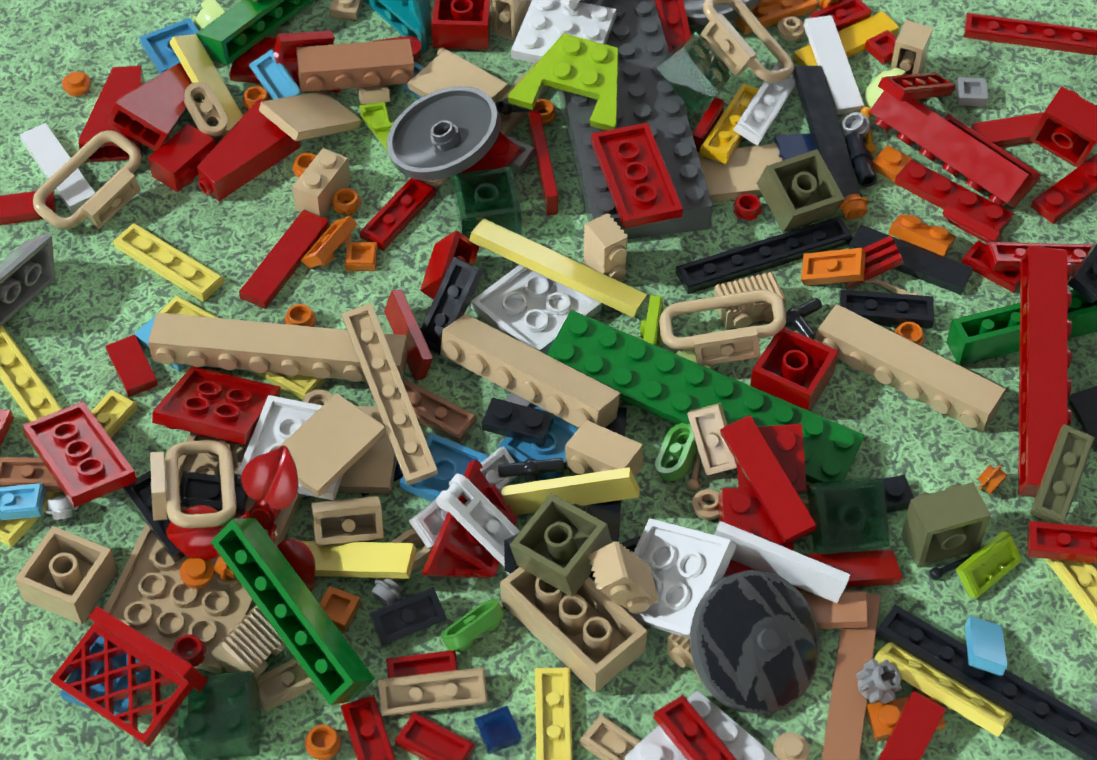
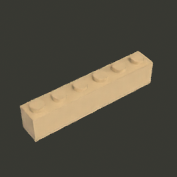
M838 304L834 306L817 331L816 341L838 350L837 358L846 362L851 368L861 370L875 377L882 384H889L909 398L918 399L932 406L935 411L959 420L968 428H975L984 432L1001 406L1006 391L1005 388Z
M464 314L443 329L440 355L536 406L554 413L555 416L579 428L585 420H588L605 428L617 418L620 392L476 318Z

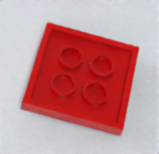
M191 366L152 411V423L164 425L169 429L193 432L199 436L223 439L232 444L245 445L255 430L268 395L280 397L281 387Z

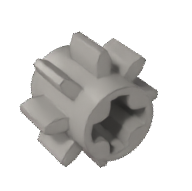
M873 658L863 664L864 669L856 673V677L859 679L858 691L866 699H869L871 704L880 699L884 705L895 699L894 693L902 689L900 674L897 668L890 664L887 659L878 664L877 660Z

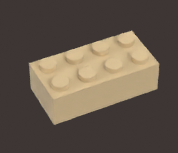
M521 567L517 568L500 582L501 604L567 667H570V670L595 694L646 651L647 630L618 603L596 589L597 584L590 577L585 580L576 594L571 597Z

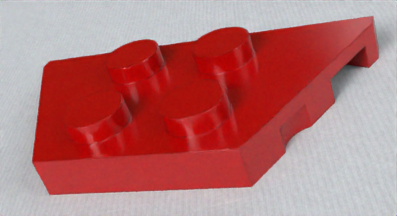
M476 459L469 462L464 476L515 526L518 520L517 516L510 506L505 504L502 494L496 485L490 486L480 471L483 467L482 464ZM462 495L459 496L458 499L465 504L467 500ZM448 512L422 574L425 576L489 579L495 577L500 562Z

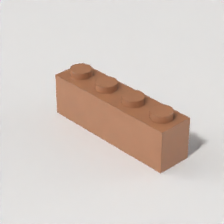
M410 39L296 47L301 92L408 84L407 82L414 77V61Z

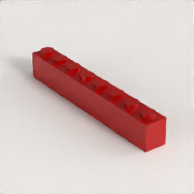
M1031 245L1022 256L1020 265L1018 495L1036 497L1060 428L1064 424L1070 426L1072 411L1067 408V398L1070 396L1072 381L1067 378V368H1069L1072 359L1071 349H1067V339L1070 337L1072 329L1071 320H1067V310L1070 308L1072 300L1071 291H1067V281H1069L1072 265L1070 262H1067V250Z

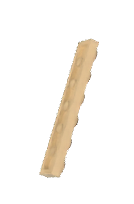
M372 303L341 313L407 486L438 475L435 462Z

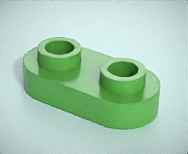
M677 424L666 434L655 460V468L660 477L665 481L679 480L689 471L698 449L691 424Z
M497 599L485 601L446 628L441 634V639L448 650L465 651L475 643L474 639L482 633L496 629L502 623L501 619L505 612Z

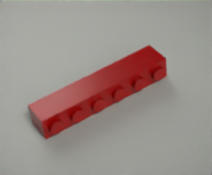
M883 91L869 111L877 117L874 123L887 132L892 127L899 132L897 135L899 140L910 147L913 143H916L922 147L919 151L920 154L932 162L937 157L944 162L942 166L944 170L955 177L961 173L968 178L965 184L979 193L982 189H985L991 193L988 199L1000 207L1004 208L1007 204L1015 209L1035 182V179L1027 172L917 100L899 101Z

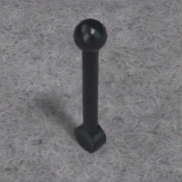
M973 554L942 568L933 567L929 572L930 578L933 580L941 579L943 574L956 569Z

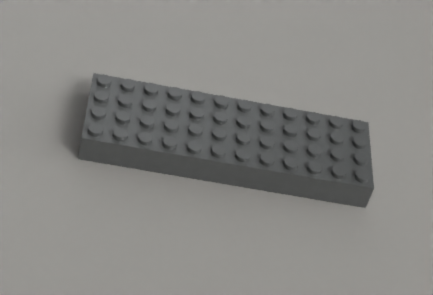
M579 1L616 9V19L606 45L618 48L617 128L648 122L683 208V215L680 218L623 229L591 144V133L606 131L590 126V118L598 100L558 89L588 222L602 215L611 214L614 222H618L617 226H621L624 234H628V239L710 229L713 206L655 1Z

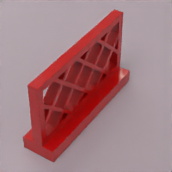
M97 606L88 617L94 624L50 681L147 747H150L190 691L194 688L200 692L208 680L191 664ZM99 636L104 639V651L90 655L91 646ZM127 653L128 666L113 670V657ZM104 660L105 673L91 677L90 664ZM82 667V680L70 684L64 682L74 669ZM151 668V681L137 685L136 672ZM128 675V688L114 692L113 680ZM105 682V695L91 699V686ZM170 684L179 686L169 699L161 701V687ZM152 690V704L137 708V695ZM129 697V711L114 715V702ZM153 713V721L144 733L138 731V717Z

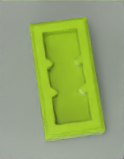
M650 295L647 319L641 320L640 335L641 338H644V341L660 347L662 338L659 319L664 310L663 298H661V295Z
M1000 532L958 566L956 571L968 596L977 599L1023 560L1010 532Z

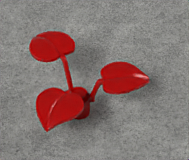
M285 445L252 459L243 469L241 476L244 491L250 498L255 499L256 502L249 512H245L237 519L256 518L263 529L268 530V535L273 542L275 530L277 529L274 522L280 515L281 509L291 505L298 492L296 465L289 449ZM203 505L193 506L182 511L185 514L218 512L212 507ZM170 522L166 533L169 540L186 556L206 561L219 555L211 541L225 526L183 528ZM295 539L282 540L277 545V548L311 592L315 588L314 578L316 570L313 553L302 541Z

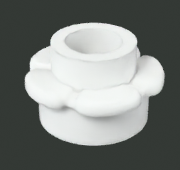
M67 496L47 499L48 509L45 512L46 514H52L54 520L73 517L72 510H77L79 506L74 508Z

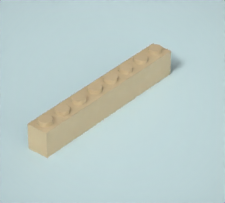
M156 313L148 340L153 362L163 364L175 363L194 367H218L225 370H250L257 373H282L289 376H314L320 379H346L352 382L367 381L348 331L342 329ZM384 333L403 381L408 357L406 335Z

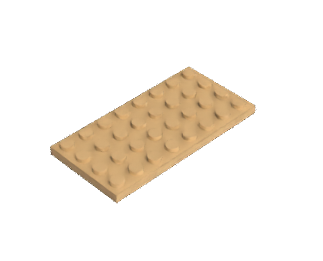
M190 432L187 441L215 440L227 445L232 453L234 478H238L237 472L251 437L244 445L232 444L223 439L199 436L196 433ZM187 454L178 458L179 486L183 471L220 476L219 456L216 454ZM297 493L291 505L281 509L280 515L275 520L274 524L277 526V529L275 530L274 542L276 546L284 539L303 494ZM249 496L247 499L245 512H249L251 507L256 502L255 499H252ZM181 507L182 511L188 509L187 507ZM235 514V516L232 519H237L242 515ZM146 523L104 611L170 652L179 637L188 634L198 637L205 643L207 651L204 653V661L195 668L224 675L226 669L210 653L253 609L255 602L237 578L221 580L220 575L216 572L211 583L203 589H192L186 586L181 580L179 571L183 562L190 557L186 556L174 562ZM220 554L211 559L213 566H215ZM192 651L186 652V655L192 654Z

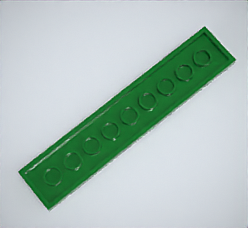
M570 310L547 353L551 358L620 392V400L676 424H690L687 415L689 411L718 403L722 405L727 425L748 415L752 417L757 427L802 424L806 480L826 489H840L865 436L860 432L573 310Z

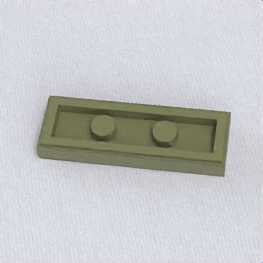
M1065 424L1060 428L1030 514L1050 523L1065 524L1095 437Z

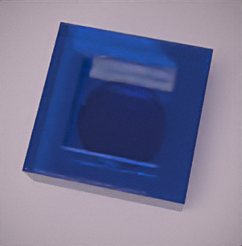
M508 706L474 718L475 727L488 755L521 742V734Z

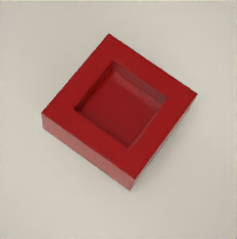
M886 30L866 40L865 49L883 65L892 60L897 38L889 30Z

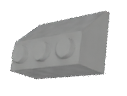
M45 233L25 241L0 262V327L55 279L52 235Z

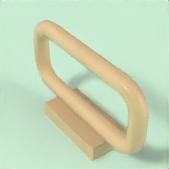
M704 0L703 11L710 22L700 35L735 76L742 74L747 67L760 79L770 83L787 79L793 74L794 65L789 55L741 0ZM722 4L731 6L775 56L783 68L769 71L757 60V54L723 14L716 12L714 7Z
M107 130L98 133L36 191L33 198L35 211L49 224L58 229L68 230L75 228L86 218L89 219L93 226L100 229L141 190L133 174L140 166L142 159L139 148L117 131ZM113 142L129 154V161L70 217L62 218L46 206V198L104 143Z
M754 290L671 304L661 313L659 319L660 334L664 344L669 348L675 350L695 349L697 363L702 366L761 357L759 338H766L779 333L786 325V311L781 296L770 290ZM758 302H767L772 306L774 320L766 325L689 337H676L673 334L672 319L678 315Z
M215 440L177 443L167 450L165 461L164 451L150 452L153 521L167 520L168 515L169 520L177 526L183 528H203L223 525L235 516L237 505L232 453L227 445ZM213 453L218 455L223 509L219 512L205 514L182 513L178 458L187 454Z

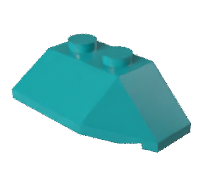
M363 0L400 35L417 38L421 42L422 54L427 51L432 11L428 0Z

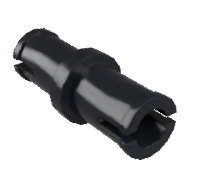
M852 132L845 138L851 155L850 159L853 168L856 170L859 184L862 187H870L878 180L872 165L873 156L871 151L867 150L863 134L861 132Z

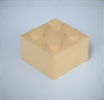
M52 526L15 578V582L24 601L83 625L118 572V568L111 549Z

